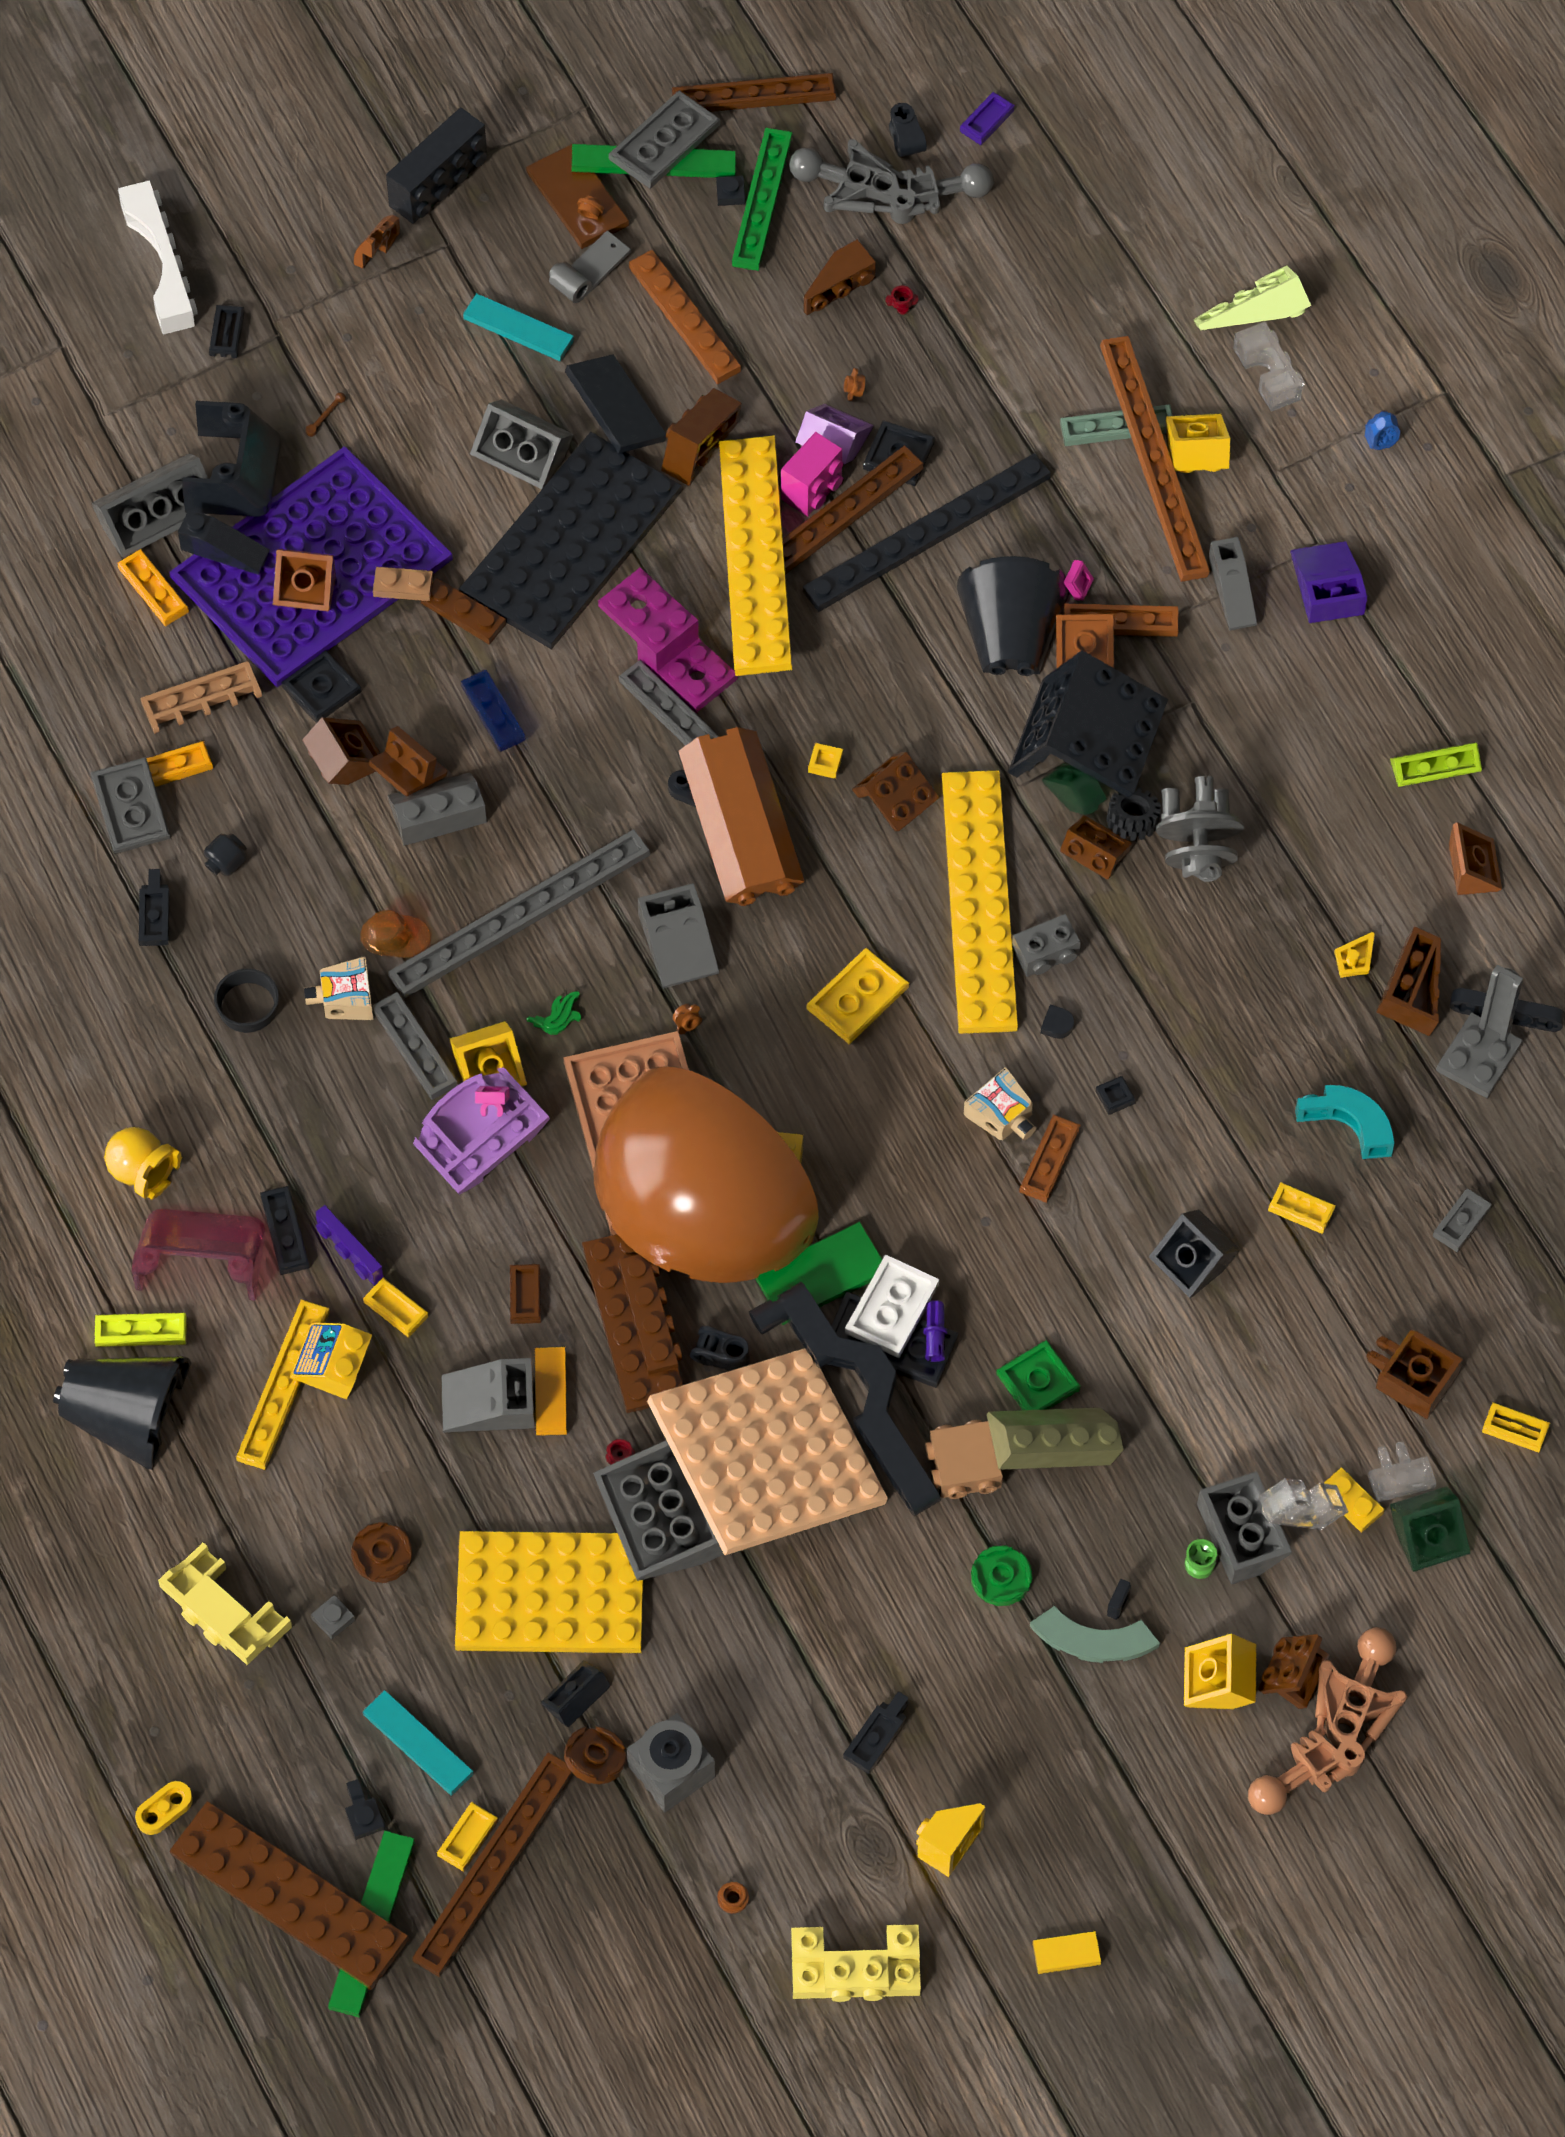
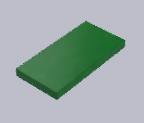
M858 1222L807 1247L796 1259L776 1272L771 1270L759 1274V1277L755 1278L767 1300L770 1299L772 1302L778 1300V1294L801 1281L817 1305L822 1307L844 1296L846 1292H852L869 1284L881 1264L882 1258L861 1223Z

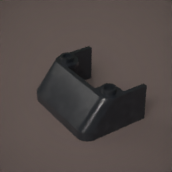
M196 401L198 436L240 438L236 464L223 463L216 466L212 471L211 479L183 477L185 513L188 510H192L202 514L254 517L265 515L269 512L272 503L281 446L279 433L245 404Z

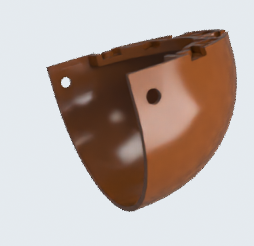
M663 1066L648 1070L620 1097L609 1113L601 1130L596 1148L594 1185L602 1211L605 1210L612 1222L611 1227L620 1238L636 1253L668 1272L673 1269L688 1274L690 1279L718 1283L741 1282L758 1278L759 1274L771 1270L776 1272L796 1259L813 1242L819 1219L818 1205L811 1182L801 1163L783 1138L758 1112L717 1082L683 1068Z

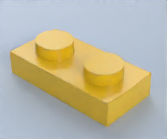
M1342 1467L1319 1487V1492L1361 1533L1384 1513V1508Z

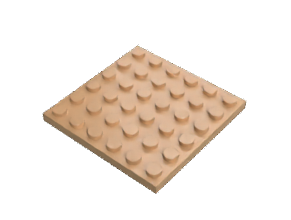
M805 1348L649 1396L647 1402L724 1555L885 1505L888 1500L823 1372L816 1366Z

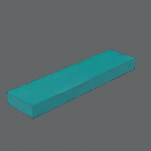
M477 293L463 313L464 320L560 362L574 342L573 335Z
M385 1690L363 1710V1715L449 1795L452 1796L473 1776V1771Z

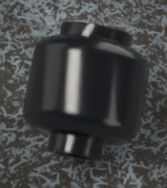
M219 834L204 850V856L207 859L204 865L215 876L219 873L230 876L245 862L247 858L245 851L247 848L234 834Z

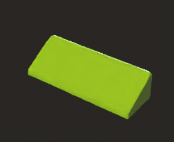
M1468 743L1390 758L1398 787L1482 771L1477 743Z

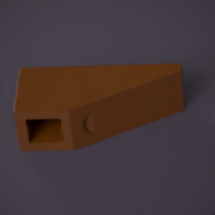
M858 239L835 251L804 295V313L806 315L824 309L830 302L846 297L850 291L859 286L869 284L875 278L876 262Z

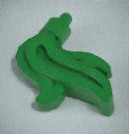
M576 991L569 993L563 1000L562 996L559 995L552 1003L550 1016L541 1017L536 1015L535 1018L528 1016L526 1018L527 1022L534 1023L533 1027L541 1028L550 1035L561 1033L572 1021L580 1022L581 1020L579 1012L572 1010L573 1004L579 999L580 993Z

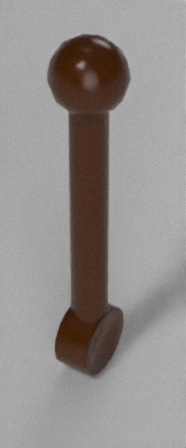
M337 393L335 400L315 423L306 426L305 431L308 436H315L318 426L339 403L345 402L346 396L344 393Z

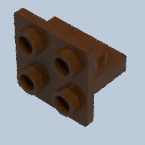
M399 726L389 730L385 751L369 760V766L405 796H409L446 777L448 772L447 769L437 762L436 757Z
M1318 1634L1281 1638L1274 1647V1654L1268 1668L1263 1672L1262 1682L1258 1690L1263 1694L1278 1693L1298 1709L1307 1708L1319 1680V1667L1322 1661L1327 1660L1329 1654L1319 1647L1322 1637Z

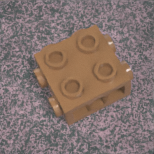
M972 1420L965 1425L956 1427L942 1425L930 1431V1442L925 1443L928 1461H934L935 1470H931V1477L935 1488L940 1489L941 1498L960 1499L969 1493L989 1494L1001 1488L1002 1472L998 1469L988 1421Z

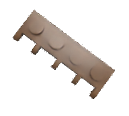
M249 661L142 697L141 703L155 734L160 732L158 725L160 723L176 719L178 725L184 724L182 716L203 709L205 716L211 714L210 706L230 700L232 707L238 705L236 697L254 692L256 698H260L262 693Z

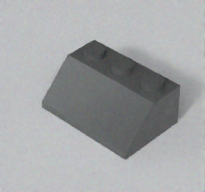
M501 399L488 404L470 455L543 489L563 462L573 434Z
M470 772L436 781L409 796H405L401 792L387 795L403 846L487 823L485 804L478 783Z
M1257 1471L1200 1490L1197 1506L1231 1585L1261 1575L1292 1553Z

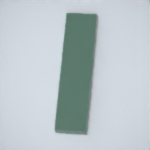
M1170 404L1153 406L1162 434H1167L1166 416H1173ZM1122 410L1060 418L1065 446L1131 438Z

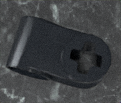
M907 103L895 104L890 111L889 131L898 157L925 152L927 150L925 135L922 128H920L914 109Z
M700 1327L698 1331L699 1340L696 1347L691 1349L690 1357L694 1361L728 1371L749 1365V1347L744 1338L719 1331L713 1327ZM734 1351L742 1353L739 1357L729 1356Z

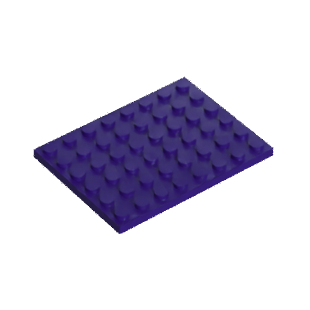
M344 446L274 496L268 513L258 517L246 516L232 527L270 549L268 558L259 575L193 554L170 571V578L278 688L282 685L281 682L325 650H330L398 600L395 598L373 597L376 567L433 571L434 574L452 561L453 558L452 553ZM277 549L334 555L336 581L330 611L273 605Z

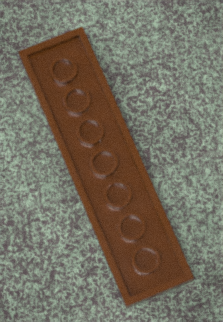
M208 1801L169 1851L179 1861L349 1974L370 1990L375 1987L409 1941L408 1935Z

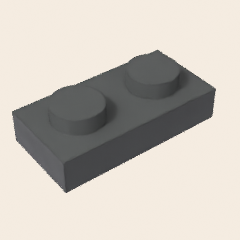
M1467 1188L1434 1230L1433 1237L1458 1253L1490 1211L1492 1204Z

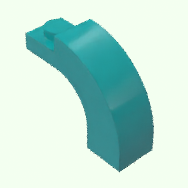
M1325 1085L1323 1096L1311 1094L1297 1099L1295 1110L1297 1122L1329 1119L1343 1122L1356 1133L1360 1143L1362 1159L1392 1157L1394 1138L1390 1122L1381 1107L1364 1093L1345 1086Z

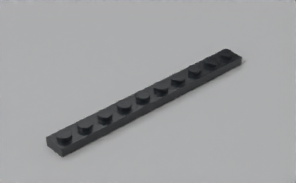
M1034 453L804 585L803 593L817 611L820 612L1049 480L1051 472Z

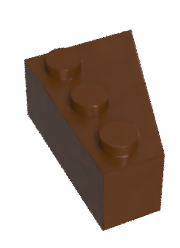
M715 388L706 396L702 395L691 410L687 409L682 418L677 423H672L666 433L668 441L661 471L690 486L694 481L695 469L699 465L704 467L707 464L708 458L705 456L713 446L719 448V441H724L737 425L742 403Z
M1414 926L1404 943L1376 1011L1378 1014L1427 1036L1431 1035L1439 1023L1437 1011L1440 993L1438 988L1441 960L1440 937Z

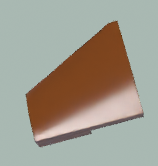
M389 215L379 222L357 248L354 255V265L364 268L377 250L387 253L400 234L399 217Z

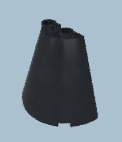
M1004 556L980 561L979 567L973 569L969 566L961 573L957 581V592L983 673L1002 675L1006 670L1014 669L1022 676L1040 674L1056 631V615H1062L1064 605L1070 593L1064 584L1066 575L1060 569L1055 572L1049 568V563L1034 558Z
M183 1356L68 1359L63 1371V1376L65 1377L63 1386H57L53 1403L59 1404V1416L146 1469L153 1470L162 1445L159 1432L175 1388L181 1390L183 1388L191 1366V1360Z

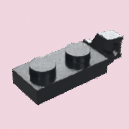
M149 869L148 885H142L141 889H139V946L169 945L170 892L168 884L162 885L160 869Z
M898 1691L889 1705L884 1702L880 1706L877 1705L844 1752L843 1758L870 1775L903 1727L907 1716L902 1713L909 1704V1698Z

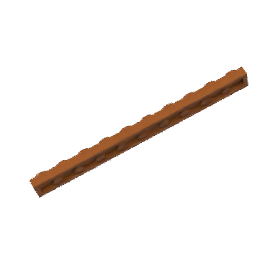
M1129 336L1104 339L1100 347L1180 580L1183 582L1206 578L1210 571Z

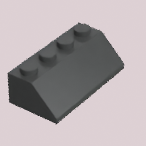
M189 453L91 503L103 530L121 557H125L180 528L187 514L184 507L183 477L208 479L199 457Z

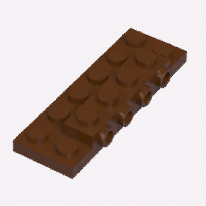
M618 1234L582 1242V1249L626 1413L650 1408L647 1402L650 1395L683 1385L677 1362L682 1360L680 1346L678 1342L672 1343L670 1333L675 1332L671 1315L665 1316L662 1305L667 1304L663 1287L657 1288L655 1277L660 1276L658 1266L636 1253Z

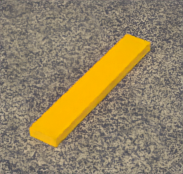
M300 1300L237 1453L236 1459L238 1462L266 1470L301 1384L300 1381L292 1379L290 1376L311 1323H326L330 1313L329 1308Z

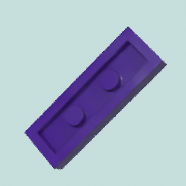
M324 1205L315 1212L317 1219L316 1229L324 1239L330 1238L336 1244L334 1247L344 1260L347 1258L351 1260L354 1264V1270L361 1279H368L375 1286L383 1278L382 1266Z

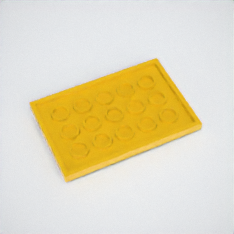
M460 1531L455 1650L641 1653L643 1580L637 1581L618 1533Z

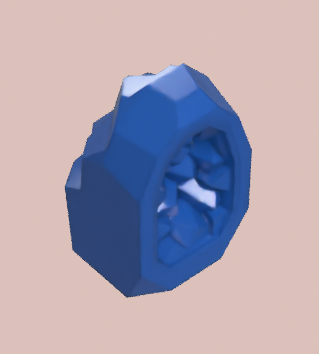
M1381 411L1370 419L1365 426V437L1370 449L1382 450L1389 448L1399 440V424L1396 416L1391 412Z

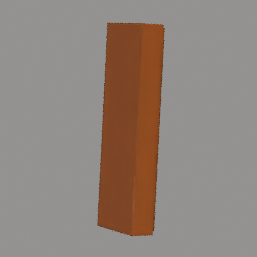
M1053 1114L1020 1186V1193L1047 1203L1080 1131V1124Z

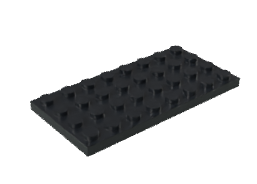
M590 432L462 584L459 591L506 619V623L552 650L682 492V485L626 452L618 453L611 443Z

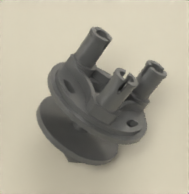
M1198 776L1195 778L1197 802L1194 803L1192 809L1180 813V792L1177 788L1162 790L1163 814H1161L1162 821L1156 826V832L1160 837L1168 840L1193 842L1194 846L1182 847L1168 852L1165 855V863L1168 866L1182 869V876L1184 878L1194 875L1204 882L1217 880L1222 875V867L1231 865L1238 860V853L1229 847L1208 845V841L1235 836L1243 831L1244 823L1236 815L1229 813V790H1213L1214 779L1212 776H1207V780H1205L1204 776Z

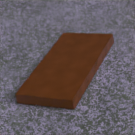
M572 144L526 167L530 178L581 249L594 244L606 231L614 234L629 226V220L595 173L571 172ZM592 196L601 201L600 205L603 206L604 211L598 216V219H589L577 212L579 198Z

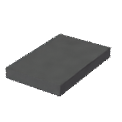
M146 757L90 772L114 854L170 839Z

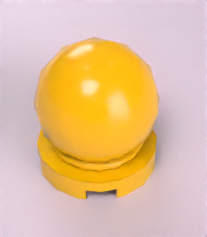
M129 1127L113 1134L105 1148L104 1159L108 1172L116 1180L129 1186L134 1185L135 1193L144 1199L148 1197L153 1200L161 1195L171 1182L167 1178L171 1174L173 1167L177 1170L179 1169L182 1156L181 1152L171 1145H161L160 1140L150 1131L139 1127Z

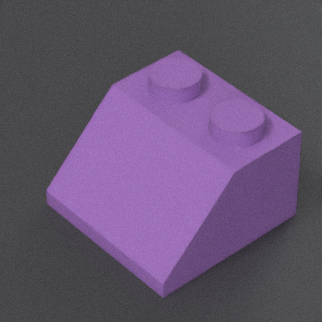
M822 404L806 411L795 442L804 445L816 431L842 448V462L846 464L855 459L872 431L873 425L831 406Z

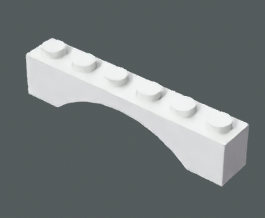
M150 180L118 188L120 204L127 226L139 232L152 244L163 263L160 284L153 297L155 312L162 334L195 327L193 315L198 314L196 304L193 298L188 299L187 293H190L189 283L186 276L181 277L180 271H183L182 262L179 255L174 256L173 250L176 249L173 234H167L165 229L169 227L165 211L160 212L159 210L162 202L158 190L153 191Z

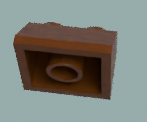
M322 717L302 739L308 749V754L314 759L321 771L322 777L328 784L349 785L376 772L369 766V760L380 754V751L363 723L359 720Z

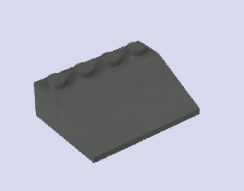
M667 1440L593 1473L637 1581L699 1566L724 1555Z

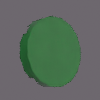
M1006 1545L992 1546L982 1551L973 1563L971 1583L976 1594L986 1603L996 1606H1009L1020 1601L1028 1593L1032 1583L1031 1565L1025 1555L1013 1550L1012 1547Z

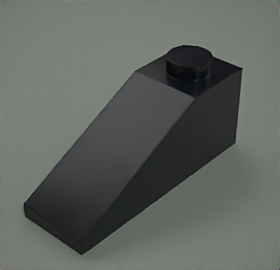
M188 510L178 530L182 551L257 575L260 574L270 553V549L220 520L192 510Z

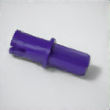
M929 1301L927 1304V1327L924 1328L923 1333L926 1335L925 1359L929 1361L931 1357V1362L945 1360L944 1340L945 1335H947V1329L944 1328L945 1306L942 1301Z

